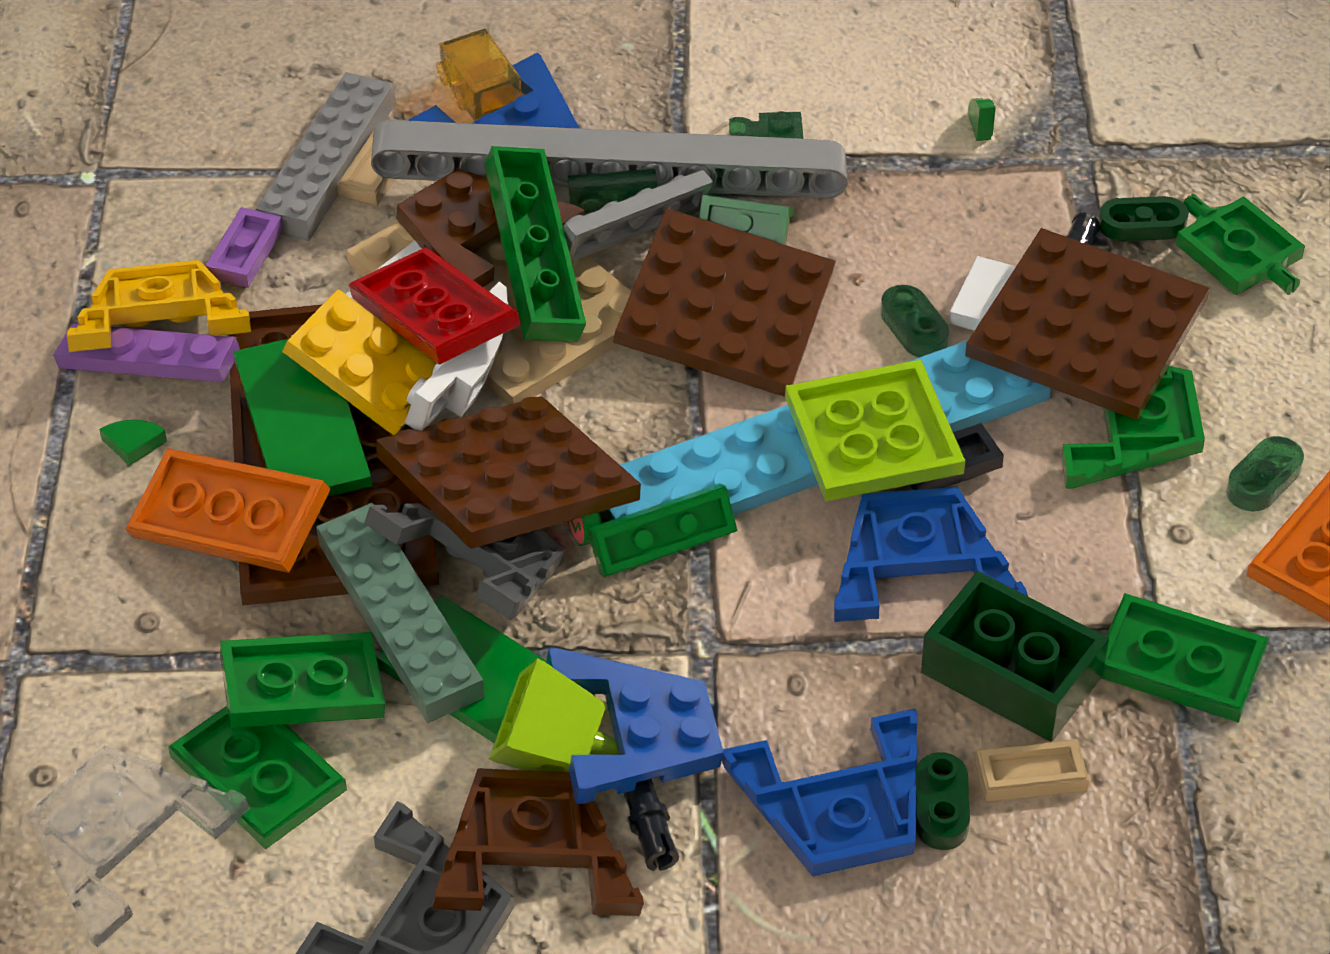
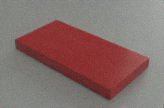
M427 247L348 284L351 296L355 301L439 365L520 325L515 309Z

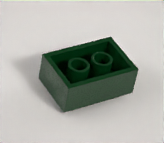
M977 571L925 633L921 673L1052 742L1102 678L1109 638Z

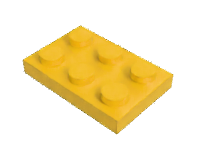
M339 289L287 341L282 351L392 435H395L406 426L405 420L411 406L406 400L412 387L420 378L428 380L432 376L433 369L437 364Z

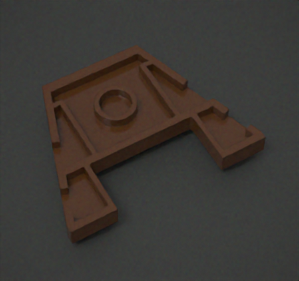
M456 169L397 204L396 219L421 248L427 247L482 287L494 281L495 266L471 252L500 234L486 177ZM557 200L563 225L576 215L584 216V209Z
M477 769L440 880L435 889L432 909L481 911L484 901L482 865L586 868L589 875L592 915L640 916L644 901L639 888H633L626 874L627 864L620 850H614L605 832L607 824L596 802L575 803L569 772Z

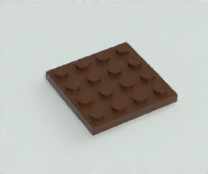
M666 208L615 330L613 343L785 397L786 385L794 384L836 260Z
M1041 228L966 343L965 356L1138 420L1207 302L1209 287Z
M543 396L527 397L518 403L499 408H485L479 413L457 419H444L438 422V424L425 427L422 431L402 430L393 436L377 439L376 456L470 549L640 500L641 483Z

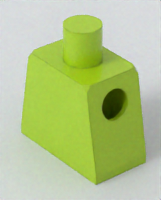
M536 659L519 673L489 759L496 763L522 770L569 772L572 755H618V749L614 738L598 731L605 711L603 701L546 662Z

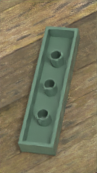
M370 503L316 526L319 546L428 724L485 698L483 679L399 545L394 544L364 524L369 507L373 506Z

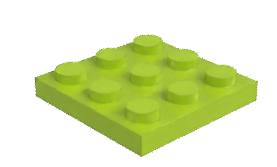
M921 359L786 385L785 399L825 502L964 474L965 459Z

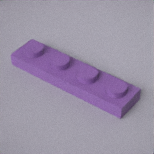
M71 324L70 327L77 328L79 324ZM111 327V348L69 352L66 332L53 356L58 367L62 369L224 382L235 361L233 351L240 350L236 337Z

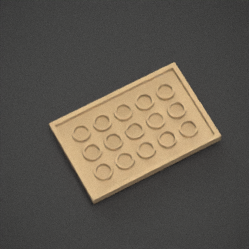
M397 221L346 250L348 264L362 276L368 275L412 243L414 239ZM500 234L471 252L495 266L494 281L486 285L485 289L490 291L498 282L507 287L508 305L517 311ZM585 256L572 262L586 320V326L578 342L524 340L520 325L503 333L502 340L484 384L508 405L518 403L527 397L537 396L619 345L613 343L615 330L632 291L590 256Z

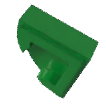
M973 98L968 105L967 114L976 141L991 140L993 136L996 107L989 98Z
M122 420L99 429L101 440L129 465L167 442L166 432L162 427L144 420Z

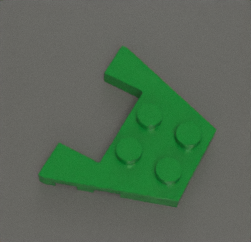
M1169 366L1138 420L1103 408L1109 443L1063 444L1061 459L1066 489H1073L1203 452L1205 436L1192 370Z

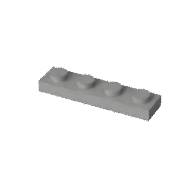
M704 170L688 176L679 175L669 183L657 188L643 189L634 197L618 203L616 201L610 202L600 210L585 216L576 215L563 225L571 262L658 228L666 208L688 215L700 211L702 195H708L713 181Z

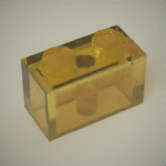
M485 28L439 43L441 61L436 63L439 79L444 86H450L454 92L458 107L461 111L466 110L474 122L522 96L521 77Z

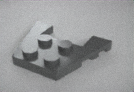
M419 503L404 504L402 512L386 513L387 507L385 505L370 506L364 524L396 545L430 535L446 545L447 552L452 556L468 560L481 568L486 579L481 580L476 598L509 620L514 619L557 570L563 561L567 547L539 529L470 549L432 511Z
M397 801L373 836L375 848L412 863L416 867L368 941L364 942L316 922L296 954H486L514 909L513 896L482 871L484 901L481 911L432 909L435 889L440 880L450 848L444 844L443 837L431 826L425 828L413 817L411 809Z

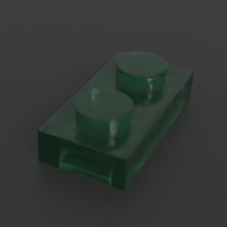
M655 169L568 176L569 204L584 209V216L600 210L610 202L616 201L618 203L634 197L643 189L657 188Z

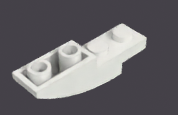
M498 282L489 292L508 304L507 287ZM503 334L440 365L437 363L433 369L432 376L428 380L420 378L412 387L406 400L411 406L405 424L414 430L422 431L445 407L461 417L481 391Z

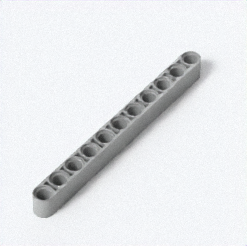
M388 120L379 123L374 129L371 155L372 169L381 177L389 179L438 181L456 169L487 178L484 164L491 146L545 149L553 186L628 190L654 189L669 183L679 175L688 176L700 170H704L713 181L709 193L834 198L841 195L848 185L845 149L836 141L818 139Z

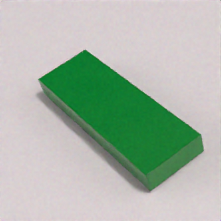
M721 483L587 529L598 571L603 577L738 531L727 488Z

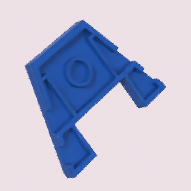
M535 53L507 68L508 81L524 95L471 123L579 128L539 53ZM437 105L407 120L456 123Z
M958 487L862 494L850 540L847 560L844 563L839 592L834 603V622L879 619L880 605L875 578L973 571L975 574L979 571L1026 596L1028 594L1021 581L1016 582L1008 570L1009 563L1002 552L995 551L987 539L986 528Z
M548 649L547 664L591 694L605 695L619 754L571 756L569 774L576 804L595 801L596 793L614 789L617 794L633 791L637 782L659 777L662 782H667L721 766L724 751L705 681L563 649Z
M916 709L871 718L870 731L882 761L797 780L781 781L767 740L723 749L722 763L725 770L812 877L914 854L918 724Z

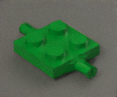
M1191 194V196L1189 195L1183 203L1187 206L1189 213L1197 220L1195 223L1178 231L1176 245L1235 295L1266 280H1271L1287 295L1297 290L1300 285V279L1296 278L1285 268L1303 258L1305 245L1243 196L1228 205L1215 208L1209 207L1196 194Z

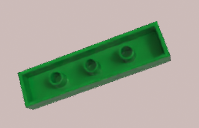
M491 146L484 166L523 339L578 342L586 326V320L545 149Z

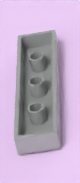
M345 72L256 208L257 211L282 216L283 230L281 234L306 241L311 239L338 196L337 183L375 127L386 120L395 106L394 83Z

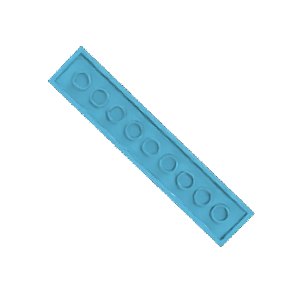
M968 340L911 360H922L952 432L979 423L990 422L1050 399L1051 388L966 357V343ZM785 405L620 464L641 483L640 500L604 510V513L609 521L721 483L727 488L733 515L818 485L789 407Z

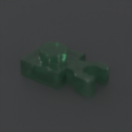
M779 111L759 113L758 121H751L745 117H733L729 119V135L804 139L801 112Z

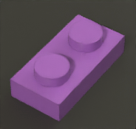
M241 207L205 265L206 268L220 282L249 288L283 230L282 216Z

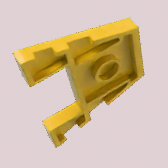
M200 260L109 269L91 295V307L82 309L77 316L79 324L77 328L70 327L67 331L69 352L111 348V325L124 324L127 327L136 328L145 326L150 321L163 319L182 323L200 315H207L209 335L211 336L251 332L249 312L245 308L241 310L237 308L236 298L231 293H223L221 291L220 281Z

